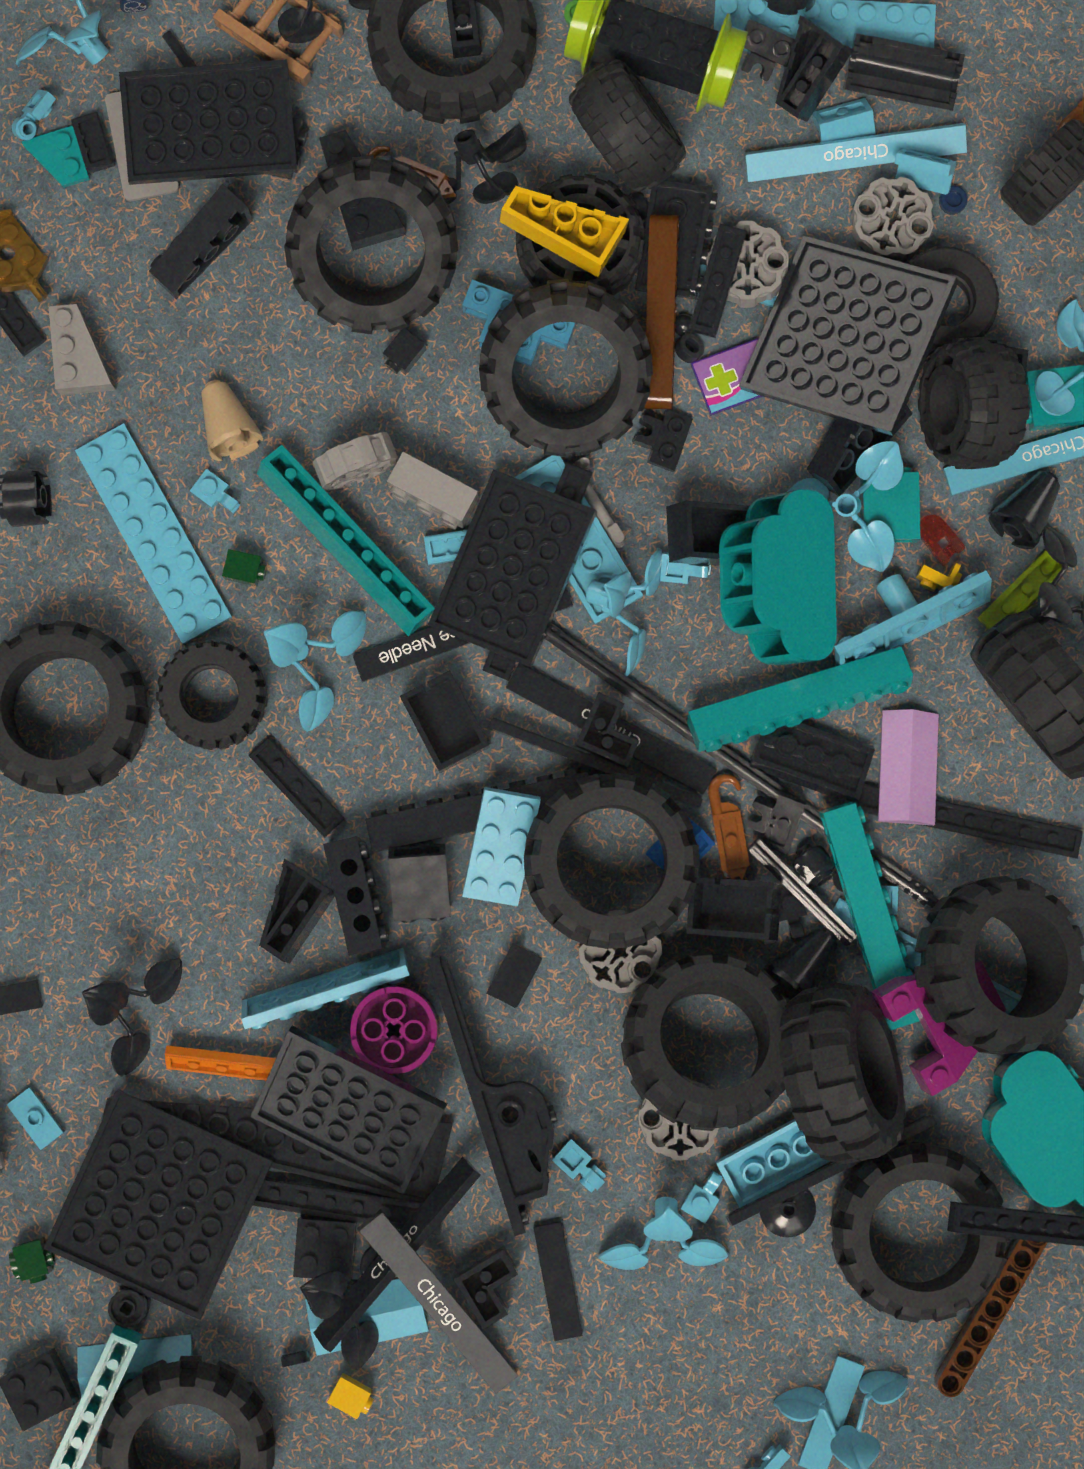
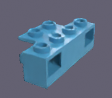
M472 279L462 308L463 313L486 321L479 338V348H481L487 335L489 324L499 309L503 310L515 295ZM559 322L537 330L521 345L514 361L531 367L541 341L567 351L577 323Z

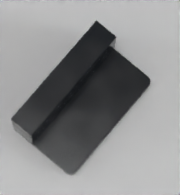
M512 943L486 994L517 1008L542 961L541 957Z

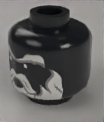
M806 844L797 850V857L793 862V868L807 885L819 887L832 879L835 864L823 846Z

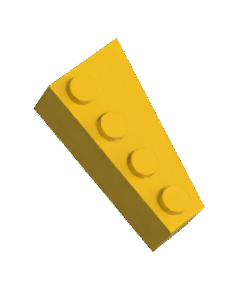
M515 186L501 209L499 222L594 276L599 277L624 235L629 219L621 216L617 218L606 215L601 210H589L579 207L576 203L570 201L565 203L552 199L549 195Z

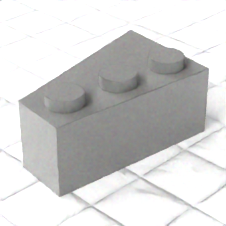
M78 305L49 306L56 391L60 395L115 391V386Z

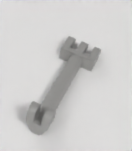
M583 457L574 462L573 465L589 470L590 460ZM589 483L584 495L590 506L597 511L596 515L607 531V535L616 548H622L624 546V534L617 523H614Z

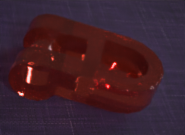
M927 515L920 521V538L942 566L950 562V557L955 553L959 554L965 549L962 541L940 516ZM945 538L949 544L942 549L938 542Z

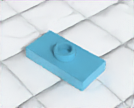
M467 530L425 536L424 542L428 566L454 562Z
M31 1087L7 1104L8 1108L40 1150L44 1149L65 1132Z

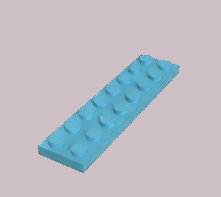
M715 0L714 30L719 31V33L727 13H730L732 27L744 30L748 19H751L795 39L801 15L850 48H852L855 33L934 48L935 4L815 0V5L807 12H805L806 8L798 10L797 15H784L771 11L767 7L768 2L765 0Z
M123 423L76 449L75 451L182 644L190 642L231 619L232 616L126 425Z

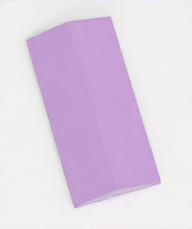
M914 709L882 711L878 822L935 825L939 714Z

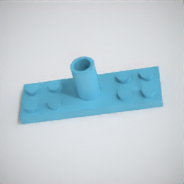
M987 571L980 574L977 572L972 573L962 583L954 587L953 585L946 586L938 592V595L920 604L917 603L900 574L884 579L876 589L890 611L892 618L880 624H870L863 629L862 633L854 637L846 636L834 646L836 666L900 647L990 602L991 577Z

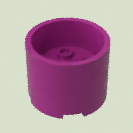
M388 986L379 989L365 997L354 1011L350 1028L352 1046L362 1061L388 1074L409 1072L421 1065L436 1046L439 1037L437 1012L429 999L413 988ZM389 1023L393 1025L399 1023L401 1025L399 1029L400 1037L397 1035L389 1036Z

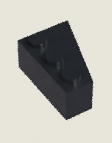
M800 15L798 21L799 28L795 42H792L791 56L788 66L784 70L775 103L796 118L808 122L852 54L853 49L811 20Z
M284 859L280 880L274 892L275 897L272 908L268 913L259 946L281 961L290 964L334 899L335 894L334 890L294 863Z

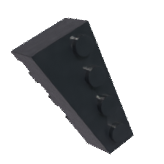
M346 130L319 138L327 167L335 163L339 165L351 161L352 157H361ZM366 197L354 199L340 206L353 251L406 235L402 222L388 200Z

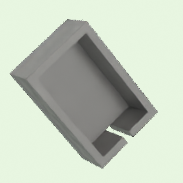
M402 452L387 480L393 498L404 504L408 500L415 503L417 506L416 510L429 517L432 514L439 516L442 519L441 523L453 530H456L457 526L464 529L479 501L478 491L405 452Z

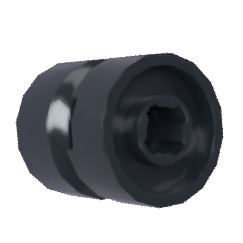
M125 1286L110 1299L108 1304L110 1319L121 1327L137 1325L148 1314L151 1307V1299Z

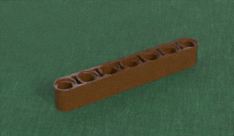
M650 214L646 336L652 353L653 375L650 381L651 392L644 409L672 410L679 215Z
M1013 1239L1004 1254L1007 1260L1000 1277L993 1279L986 1289L988 1294L974 1306L935 1374L934 1383L944 1396L949 1398L956 1397L963 1391L1048 1242ZM1021 1250L1026 1251V1261L1021 1265L1015 1264V1254ZM1010 1275L1013 1279L1011 1287L1001 1289L1000 1280L1004 1276ZM991 1300H996L998 1302V1310L993 1314H987L985 1311L986 1304ZM977 1325L983 1326L984 1333L982 1337L973 1339L971 1337L972 1329ZM963 1350L969 1351V1360L964 1364L957 1363V1354ZM946 1376H955L953 1387L949 1389L942 1387V1381Z

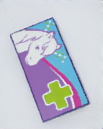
M759 338L691 363V368L710 416L763 397L741 390L739 387Z

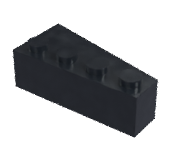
M222 184L185 229L171 242L163 255L161 254L153 260L149 270L151 276L177 299L253 221L248 207Z
M907 405L895 433L913 414ZM836 419L808 465L807 470L813 478L819 480L830 492L840 496L858 477L856 474V463L860 455L875 444L889 441L893 436Z

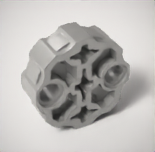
M904 177L897 179L880 178L870 183L863 194L858 196L851 213L852 235L856 244L870 254L892 260L904 261L914 256L916 251L926 243L934 226L932 220L933 204L929 195L918 189L914 181ZM900 189L905 191L904 198L898 197ZM888 201L891 203L890 208L886 207ZM863 205L869 206L873 214L864 215L860 212L859 207ZM908 207L906 213H902L903 208ZM896 208L895 223L889 231V217ZM919 224L924 228L925 233L916 234L911 226ZM879 225L883 226L881 231L876 232ZM895 231L899 232L897 239L894 236ZM881 240L886 242L885 250L880 249Z
M740 221L733 227L747 230L750 241H744L732 282L733 286L731 285L727 301L737 303L740 308H752L760 302L772 300L779 293L784 277L787 275L789 256L781 243V236L774 229L759 226L755 221ZM712 245V247H711V249H710V252L708 253V256H707V265H708V262H709V258H710V255H711V252H712L713 245ZM746 254H748V261L750 263L749 275H746L744 264ZM776 259L782 263V266L772 268L768 262ZM737 274H741V279L737 280ZM754 274H758V280L754 278ZM745 287L750 288L751 295H745Z
M380 432L358 437L331 448L323 455L315 458L312 463L322 488L325 491H333L350 487L352 482L357 481L360 483L378 476L395 466L399 459L388 433Z
M613 910L605 915H623L629 912ZM655 936L647 941L648 945H639L633 953L630 951L632 947H628L625 949L627 956L625 958L618 957L612 964H610V961L614 957V949L586 946L581 943L579 947L580 963H582L588 974V978L598 987L616 991L617 993L632 992L633 989L645 983L657 969L660 956L662 955L661 940ZM607 950L611 952L603 962L593 961L594 957H602ZM622 961L624 964L618 970L619 980H616L614 969ZM640 961L647 962L650 967L649 974L643 978L636 976L634 972L635 965ZM595 965L599 968L607 966L609 968L607 974L612 981L609 982L603 978L600 981L596 980L597 973L592 966Z
M680 1075L694 1085L709 1089L704 1083H699L685 1075ZM646 1098L643 1099L641 1107L638 1109V1125L641 1127L645 1142L656 1153L671 1157L673 1160H688L699 1153H705L715 1143L714 1139L719 1128H715L713 1131L694 1130L690 1127V1135L696 1139L694 1143L687 1137L688 1124L682 1123L681 1132L678 1133L677 1122L672 1123L659 1115L657 1123L647 1125L643 1121V1115L648 1110L657 1111V1108ZM669 1125H673V1136L664 1142L663 1139L669 1135ZM677 1139H682L684 1144H688L691 1147L684 1148L681 1154H677L676 1149L668 1146L677 1144Z

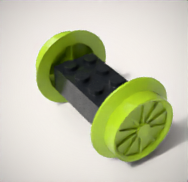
M578 0L566 39L564 57L579 61L582 75L587 74L592 61L610 63L617 59L625 62L635 75L696 95L700 92L696 106V112L699 113L706 104L724 108L738 69L748 32L732 27L730 13H727L719 33L717 30L625 0Z

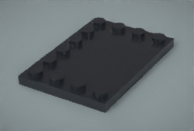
M287 59L119 72L129 185L297 172Z
M493 469L428 625L532 668L597 511Z
M292 1025L250 1117L404 1194L448 1103Z

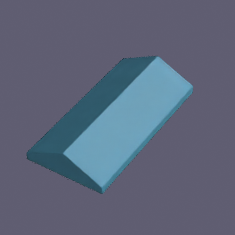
M793 1119L715 1162L740 1208L830 1161L820 1158L819 1154L811 1150L806 1143L803 1131L799 1130L796 1120Z
M400 1279L392 1280L358 1320L359 1324L368 1320L376 1325L379 1334L378 1342L429 1331L424 1308ZM305 1299L309 1327L316 1354L318 1356L330 1353L322 1347L313 1333L324 1319H320L312 1313ZM341 1341L331 1353L341 1351Z
M191 1334L140 1340L117 1391L128 1379H134L140 1375L142 1369L162 1359L166 1363L179 1361L180 1356H193ZM106 1344L77 1347L78 1383L81 1398Z

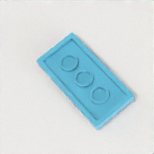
M484 787L462 897L518 906L525 875L524 851L526 839L532 822L538 814L541 801L539 796Z

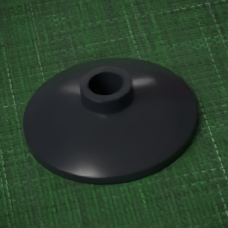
M806 1189L760 1212L761 1220L765 1227L777 1236L788 1238L798 1236L804 1233L814 1221L816 1214L814 1197ZM788 1204L794 1208L793 1213L790 1215H786L783 1212V1208Z

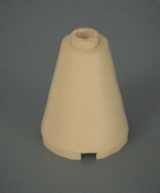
M220 380L208 382L201 395L208 452L211 458L216 461H223L221 456L230 455L231 460H234L256 450L259 447L257 441H263V436L226 382H221Z

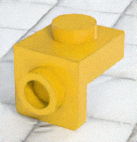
M955 563L948 576L923 565L919 569L916 579L921 581L920 585L923 588L933 592L936 589L941 590L949 585L954 587L958 585L962 576L958 572L961 565Z

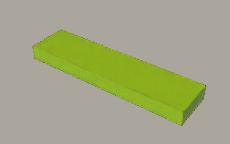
M1045 550L977 619L989 630L1006 615L1025 611L1038 598L1040 585L1043 582L1051 583L1061 570V564L1053 560Z

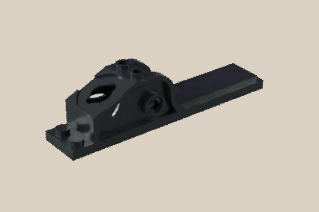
M440 955L427 959L512 1230L514 1236L526 1233V1225L530 1221L525 1204L521 1206L519 1204L546 1196L548 1193L549 1150L553 1149V1125L558 1123L553 1105L547 1106L542 1092L529 1082L516 1080L499 1085L486 1082L448 960H441ZM514 1107L518 1111V1116L513 1120L504 1118L502 1115L504 1108ZM535 1154L538 1159L532 1164L530 1157Z

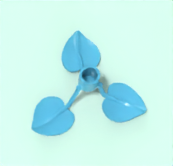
M76 0L84 18L79 25L73 28L65 38L51 31L52 28L50 26L39 30L20 49L16 65L19 67L21 60L37 52L47 40L52 38L72 48L78 55L83 53L92 65L98 63L109 52L98 38V24L102 16L100 10L88 15L82 0Z
M1076 299L1062 309L1057 319L1056 329L1059 338L1068 348L1078 346L1079 351L1084 352V312L1081 310ZM1045 371L1041 373L1035 380V393L1044 411L1055 416L1068 413L1074 406L1075 398L1067 388L1083 378L1084 371L1065 384L1055 372Z
M894 441L881 442L865 450L857 460L856 474L861 479L867 480V482L853 494L840 495L836 502L828 501L831 507H835L839 515L852 517L862 527V529L854 530L849 536L847 546L851 557L859 564L879 572L885 571L892 560L895 548L894 535L890 527L883 521L875 520L868 526L858 516L861 509V501L858 497L871 484L876 489L883 491L894 488L900 482L904 472V465L899 444ZM815 478L803 479L787 491L799 489L813 490L821 493L827 500L829 498L828 488Z
M657 548L649 559L645 571V581L641 585H631V573L625 571L606 584L592 581L587 591L586 601L588 603L602 606L603 612L609 613L611 617L618 619L633 631V636L628 646L625 676H628L637 667L644 654L646 631L644 629L639 630L636 625L625 619L620 613L624 607L625 598L629 590L646 589V596H652L661 582L662 549Z
M352 610L339 616L332 627V642L308 640L306 628L297 622L280 624L264 631L272 662L278 667L294 665L313 686V690H307L302 695L299 703V719L302 728L306 732L315 729L327 718L334 705V694L326 686L319 688V684L304 669L299 660L306 658L309 650L308 645L326 648L336 647V653L342 657L356 651L363 640L366 630V614L364 611Z
M660 1197L655 1201V1218H651L644 1225V1234L647 1236L644 1245L641 1248L635 1244L617 1245L602 1252L598 1259L618 1269H639L648 1263V1256L644 1253L648 1251L651 1239L680 1242L684 1249L679 1251V1258L693 1266L716 1264L730 1255L723 1245L713 1240L701 1239L690 1244L687 1243L685 1240L692 1236L693 1231L690 1224L678 1213V1201L672 1197Z
M889 1371L866 1373L859 1382L860 1391L867 1395L863 1399L856 1429L853 1426L844 1425L839 1428V1431H836L827 1409L822 1406L826 1402L825 1394L813 1387H798L786 1391L775 1399L774 1406L785 1417L797 1422L811 1421L819 1415V1412L822 1413L831 1431L832 1441L830 1449L835 1458L848 1469H868L880 1452V1443L877 1438L861 1431L868 1402L871 1399L880 1405L895 1402L906 1391L908 1379L900 1374Z

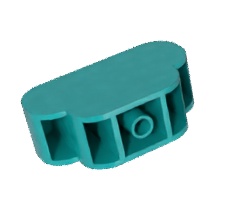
M799 489L758 498L750 505L746 514V520L727 527L720 539V608L723 620L733 632L739 635H748V642L752 653L764 664L787 665L822 660L832 652L837 638L833 510L828 500L821 493L813 490Z
M1035 1049L1013 1053L996 1068L992 1086L997 1101L991 1104L983 1115L981 1124L982 1134L1018 1188L1028 1198L1047 1207H1061L1071 1201L1084 1207V1089L1076 1082L1079 1076L1070 1064L1065 1065L1052 1053Z

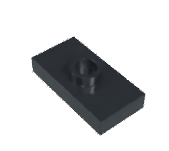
M98 112L71 119L87 173L91 174L115 166Z

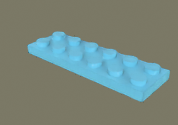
M551 455L514 478L554 493L565 464L560 456ZM584 497L581 504L590 507ZM595 516L568 581L596 625L610 617V614L603 612L602 606L586 601L590 583L597 581L606 584L617 575L625 571L629 572ZM631 575V585H637ZM629 590L623 608L642 598L641 590Z
M404 948L242 1000L241 1020L244 1028L252 1027L253 1029H259L268 1025L269 1021L278 1018L280 1020L290 1019L299 1011L306 1009L307 1011H314L321 1008L324 1003L333 1000L334 1002H342L350 998L351 994L360 991L362 993H369L376 990L379 985L388 982L389 984L399 983L406 976H409Z

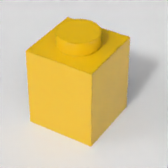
M342 1373L327 1403L358 1419L360 1413L362 1412L366 1415L374 1399L370 1395L373 1389Z

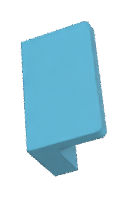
M865 98L818 110L812 114L821 142L876 135L873 109Z
M902 149L896 154L894 164H898V170L895 179L904 177L914 181L917 188L946 195L950 192L957 161Z

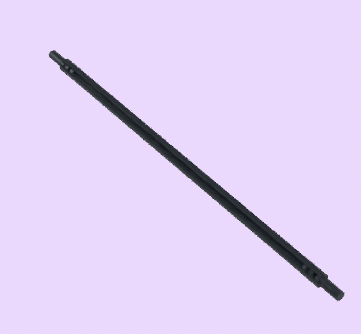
M550 623L544 637L545 640L695 744L687 724V718ZM722 745L720 749L713 752L704 751L776 802L781 791L797 797L758 768L753 769L749 767L750 763L725 745ZM806 804L801 820L826 837L819 811ZM870 850L873 861L877 860L880 865L883 878L898 886L900 890L923 906L928 905L933 909L939 901L938 898L933 896V891L876 851Z

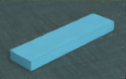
M839 1355L835 1359L823 1393L826 1396V1402L822 1405L827 1409L836 1431H839V1428L845 1423L865 1368L864 1365ZM820 1412L813 1419L797 1463L799 1466L807 1469H828L833 1455L830 1449L832 1441L831 1431L823 1414Z

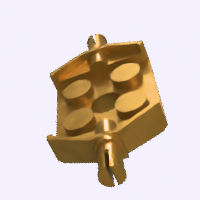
M11 209L0 210V251L10 248L15 252L14 257L10 260L0 258V290L2 292L30 290L38 302H42L43 299L45 300L48 297V294L40 286L38 280L48 263V257L41 253L13 217Z

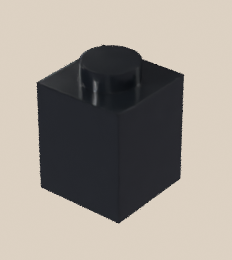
M403 328L384 350L383 356L387 360L384 364L395 374L401 371L406 375L424 354L426 345L406 328Z

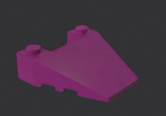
M975 961L977 978L983 992L998 1009L1005 1012L1006 1008L982 961ZM915 975L893 978L871 991L875 1002L880 1005L885 1018L893 1022L915 1011L934 1047V1051L909 1065L921 1090L934 1096L956 1083L978 1051L972 1046L964 1047L943 1031L946 1026L945 1022L936 1023L931 1018L923 1004L928 997L924 987H917Z

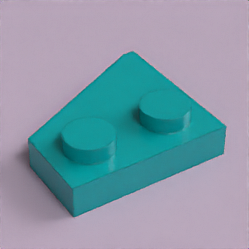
M73 125L22 141L24 148L31 153L63 188L90 180Z

